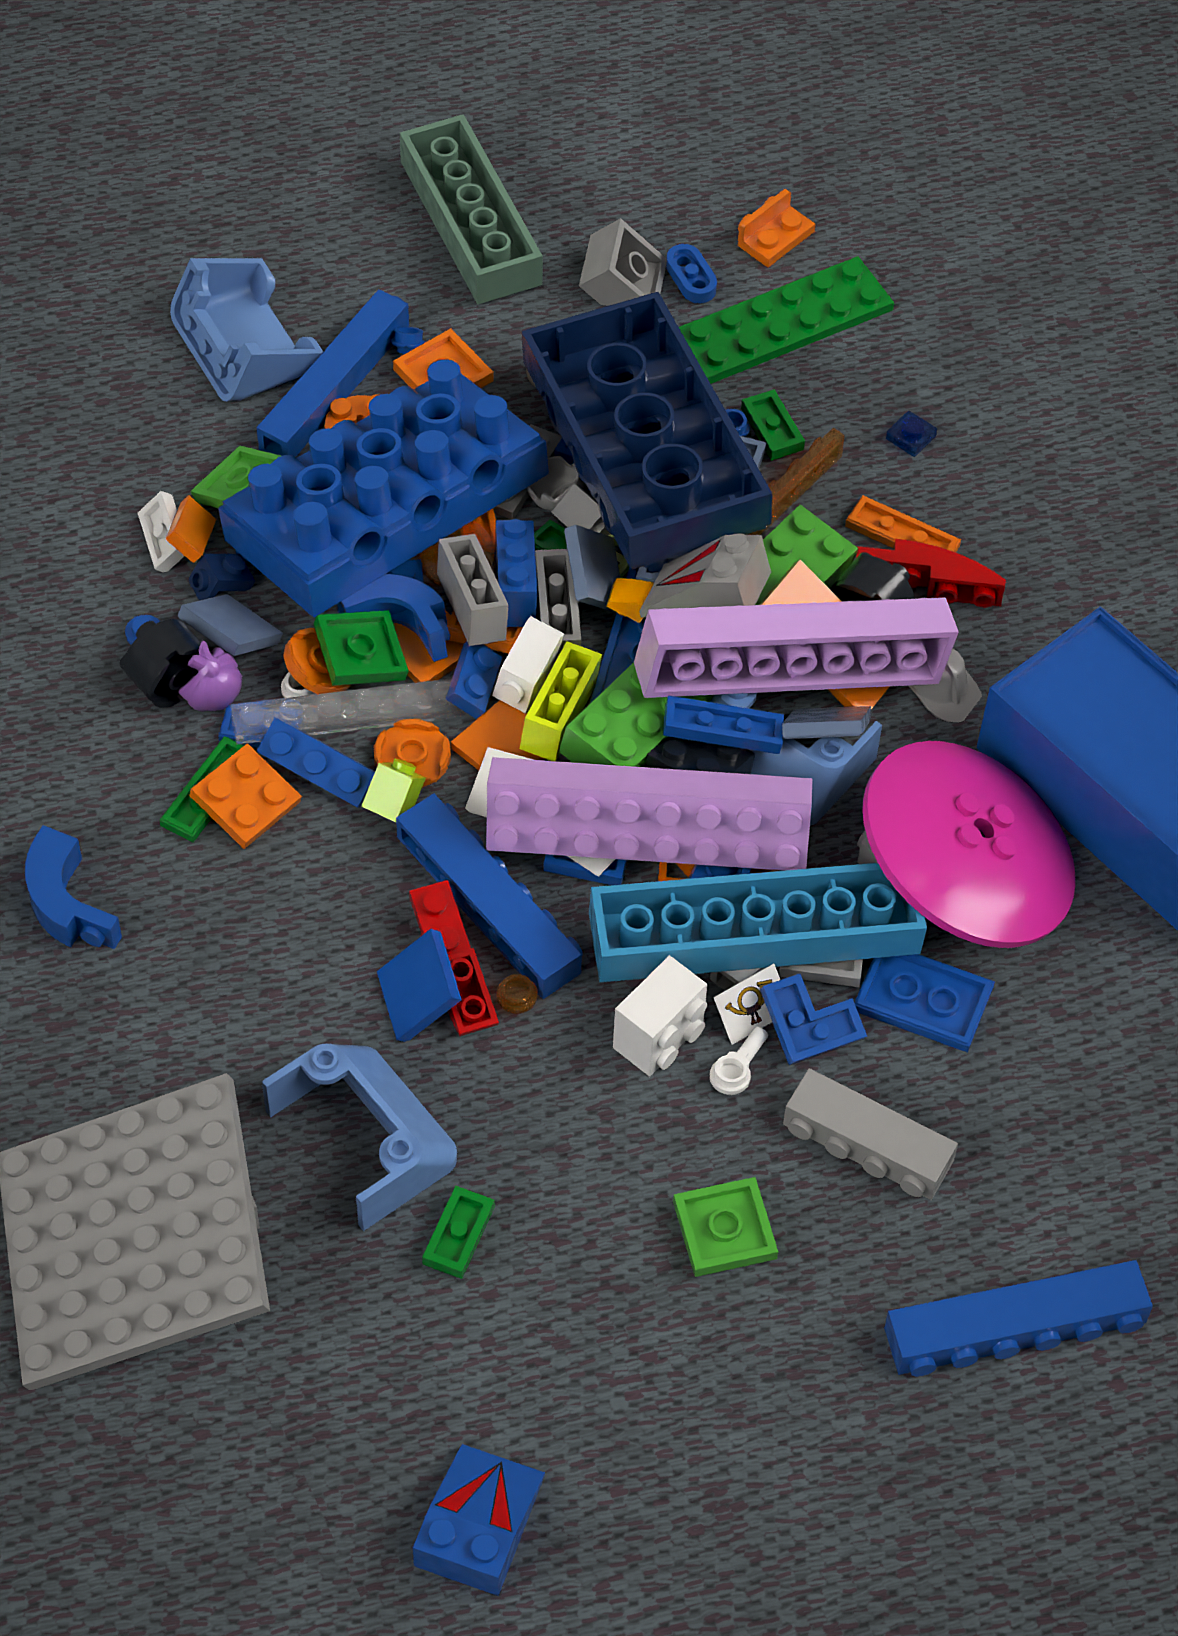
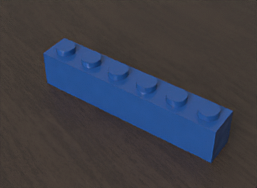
M433 793L396 817L397 838L437 882L448 880L457 905L542 999L581 974L583 953L579 944L570 936L566 938L558 929L552 914L546 909L541 910L533 902L528 888L523 883H516L511 878L504 862L498 856L492 857L484 848L480 836L473 829L468 830L460 822V818L451 804H444Z
M1137 1260L890 1310L887 1314L884 1329L898 1375L911 1372L912 1376L918 1377L932 1373L938 1366L953 1364L955 1368L967 1367L977 1362L978 1358L994 1355L996 1359H1006L1019 1353L1020 1349L1036 1346V1349L1041 1351L1049 1350L1058 1346L1061 1341L1077 1338L1080 1342H1087L1100 1337L1106 1331L1118 1329L1120 1333L1134 1332L1143 1327L1144 1323L1147 1322L1153 1305Z

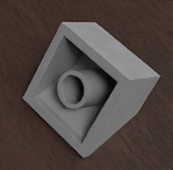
M620 218L590 235L579 287L600 305L606 306L654 292H659L660 294L666 270V258Z

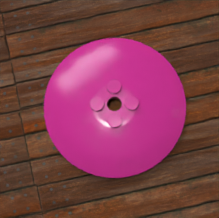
M923 741L905 745L889 754L874 770L865 788L863 798V821L866 836L877 863L898 893L921 915L959 938L972 943L998 948H1014L1035 943L1051 933L1066 917L1075 892V867L1069 844L1051 810L1041 797L1017 774L979 751L942 741ZM979 829L984 833L986 838L982 837Z

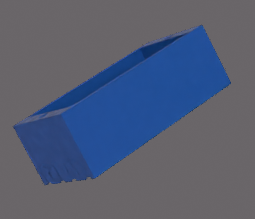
M1100 606L989 688L977 749L981 753L1000 762L1023 779L1041 797L1059 824L1178 930V673Z

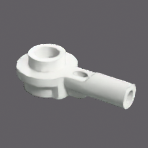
M755 1027L737 1052H729L712 1065L710 1082L717 1091L727 1095H735L743 1092L748 1087L751 1080L749 1063L768 1038V1033L763 1028Z

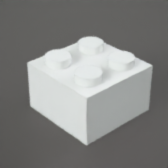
M669 955L615 1008L613 1048L649 1077L659 1067L663 1070L668 1068L676 1059L678 1048L686 1040L689 1043L695 1041L705 1027L703 1021L704 1011L707 1007V983Z

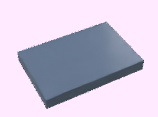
M871 706L794 709L782 723L783 737L785 739L860 736L871 721Z

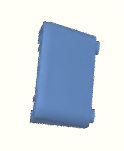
M190 258L171 302L170 313L174 326L218 396L226 402L241 401L302 377L323 353L317 341L312 337L299 338L294 345L268 305V301L275 289V278L262 258Z

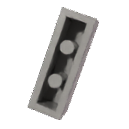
M469 534L439 539L437 575L469 646L506 640L508 603L476 535Z
M535 550L538 620L564 633L556 657L557 660L566 641L581 646L578 601L575 597L568 550Z

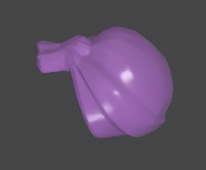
M203 640L199 647V655H193L188 662V666L197 669L198 673L186 685L181 687L178 692L195 710L201 712L223 710L228 705H231L239 695L242 687V675L232 655L218 647L210 652L207 643Z

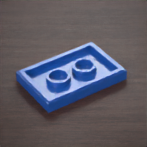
M919 954L873 958L854 1004L860 1014L968 1053L993 991L995 981Z

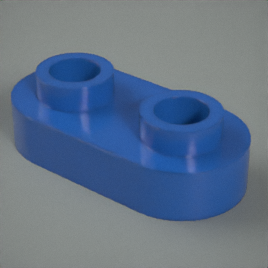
M678 244L670 248L667 252L666 269L682 295L693 303H706L712 300L716 295L717 278L700 251L689 244Z

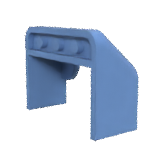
M757 693L714 695L711 702L749 709L755 703ZM875 721L853 746L840 737H822L808 749L794 739H785L783 737L780 754L750 750L755 753L751 774L812 778L810 826L814 825L876 760L882 724Z
M320 1044L262 1081L265 1110L272 1117L319 1085L333 1084L343 1078L390 1134L383 1140L379 1148V1159L388 1175L356 1196L358 1225L365 1231L450 1173L457 1162V1149L453 1140L375 1049L358 1045Z

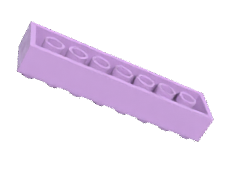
M946 598L649 609L635 656L634 666L644 698L668 697V695L677 697L939 684L959 631Z
M492 757L487 781L486 850L785 871L806 869L812 803V778Z

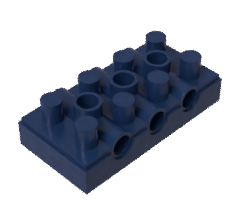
M659 292L521 331L523 363L540 396L543 397L553 427L556 431L560 432L566 446L569 447L577 473L581 480L587 484L593 498L596 499L604 525L608 532L614 536L629 567L636 569L643 566L647 568V572H658L664 564L668 563V558L691 552L724 535L739 533L746 535L765 529L767 525L771 524L772 492Z

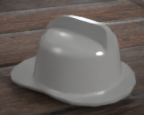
M953 648L939 684L908 685L928 711L936 718L946 722L964 721L982 697L977 683L966 671L963 658Z

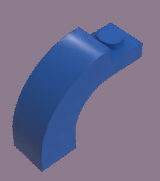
M385 574L336 604L338 613L389 610L393 624H401L415 632L434 662L448 657L445 641L450 640V634L447 627L444 601L434 589L421 581L401 575Z
M43 825L29 848L25 862V880L36 918L53 938L69 947H72L78 935H80L86 943L92 946L100 947L105 945L115 949L122 938L119 918L76 900L66 890L68 881L82 860L78 839Z

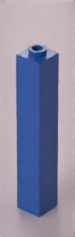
M378 289L257 426L259 450L281 456L292 455L296 457L309 442L310 436L325 424V418L330 411L332 401L337 398H347L392 347L391 339L394 338L395 328L409 327L408 303L397 296H392Z

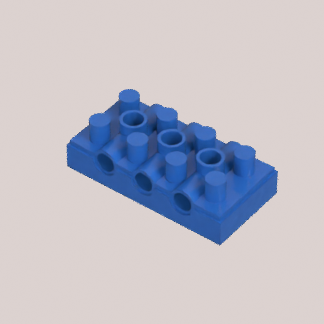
M446 359L433 362L427 370L429 381L415 389L410 386H401L390 394L375 396L369 403L370 415L357 423H354L352 420H343L335 424L331 429L326 428L315 431L309 438L310 450L296 458L292 455H283L271 464H261L254 467L248 474L249 486L222 501L223 505L218 508L224 540L313 618L439 542V539L447 537L549 474L546 440L537 431L507 409V402L503 398L487 394L461 374L460 366L456 362Z

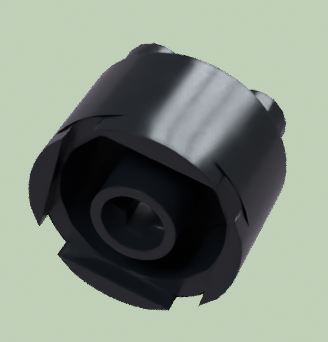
M865 552L861 553L848 566L830 588L842 602L914 599L913 590L908 582L910 578L909 572L902 565L897 563L891 565L883 559Z
M168 619L159 623L147 621L138 628L136 632L137 639L121 658L120 667L156 707H172L181 701L177 697L179 689L198 673L197 669L188 666V662L193 655H199L201 641L178 619Z

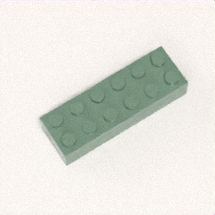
M464 114L400 132L401 164L477 305L541 286L543 256Z

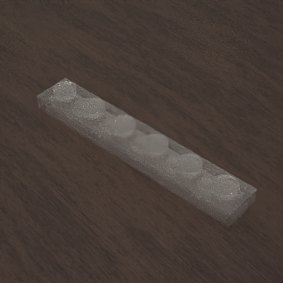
M452 678L230 704L236 745L262 742L274 717H278L312 736L394 726L393 723L403 719H421L428 722L465 716L466 712L446 700Z

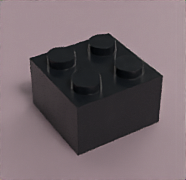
M668 736L647 754L645 767L751 774L755 753L743 748Z

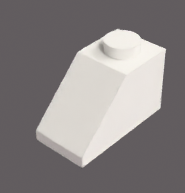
M530 616L500 669L492 696L526 713L531 708L555 663L564 633Z

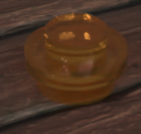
M512 974L499 984L497 988V1001L509 1013H525L536 1004L537 988L527 976Z

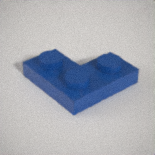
M801 973L765 985L760 989L789 1066L858 1042L867 1037L853 998L815 1011Z

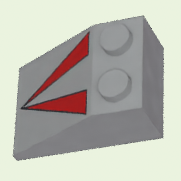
M740 533L724 535L664 564L639 611L640 616L646 617L649 609L755 605L771 574L762 535H744Z

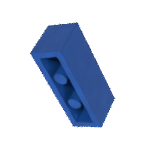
M518 519L496 520L495 577L508 603L507 627H524L530 616L536 618L537 578L533 521Z

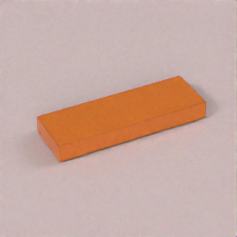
M862 495L845 522V527L893 549L895 538L930 544L953 552H957L961 544V539Z

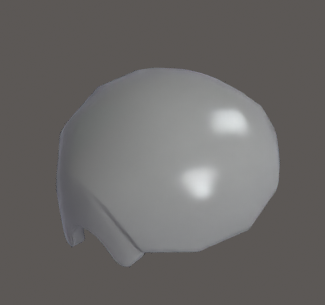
M561 456L548 458L549 474L526 488L536 505L545 510L552 511L574 484L585 488L584 482L577 473L575 464L569 465Z

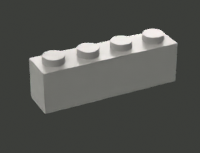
M810 1068L785 1108L783 1125L787 1126L794 1136L803 1140L810 1138L824 1145L831 1155L840 1159L849 1158L861 1164L863 1169L874 1177L883 1178L885 1176L900 1184L903 1191L914 1197L924 1196L932 1200L954 1162L958 1147L957 1142Z

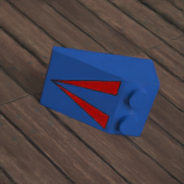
M462 1444L429 1506L413 1546L414 1566L499 1596L545 1472Z

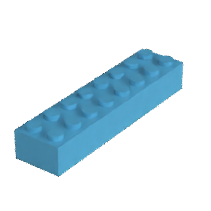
M878 863L591 887L589 918L599 982L647 978L669 955L692 973L700 974L766 968L773 963L775 967L921 954L927 930L925 917L898 893Z

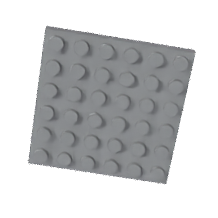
M227 1073L0 1152V1189L22 1385L28 1390L38 1389L270 1311L234 1080Z

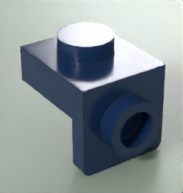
M203 554L189 577V583L199 601L215 597L218 591L250 590L255 582L240 554Z

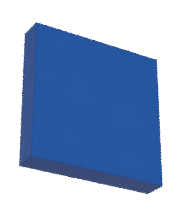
M428 930L377 971L396 1040L403 1042L411 1040L462 1000L440 931Z

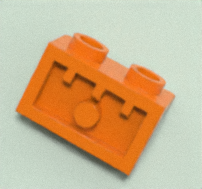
M787 189L782 190L776 196L769 197L763 206L752 214L744 216L738 226V246L766 267H770L815 232V223L790 206L791 192Z

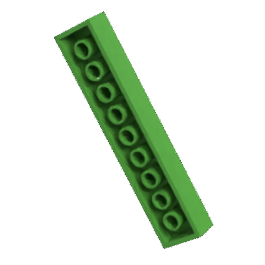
M799 505L763 539L771 574L755 605H759L791 566L799 560L830 589L854 561L858 548L802 505ZM633 662L566 726L559 752L573 763L645 767L647 754L668 737L663 735L667 697L644 698ZM714 695L677 697L711 702Z

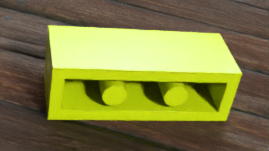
M566 641L525 717L519 749L550 761L558 759L560 755L559 748L566 726L583 711L595 688L602 654Z

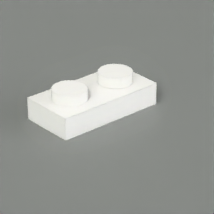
M160 491L138 512V516L155 570L168 572L184 555L166 540L177 509L173 496L163 491Z

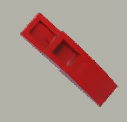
M895 538L894 550L857 546L856 558L865 552L883 559L891 565L894 563L902 565L909 572L910 578L908 582L911 588L917 586L927 587L926 598H946L948 604L962 602L975 604L982 608L991 606L1001 607L1006 579L973 559L938 546Z
M448 880L410 890L409 898L421 931L420 937L430 929L440 931L462 999L448 1010L458 1035L463 1036L498 1025L499 1021L475 950L470 947Z

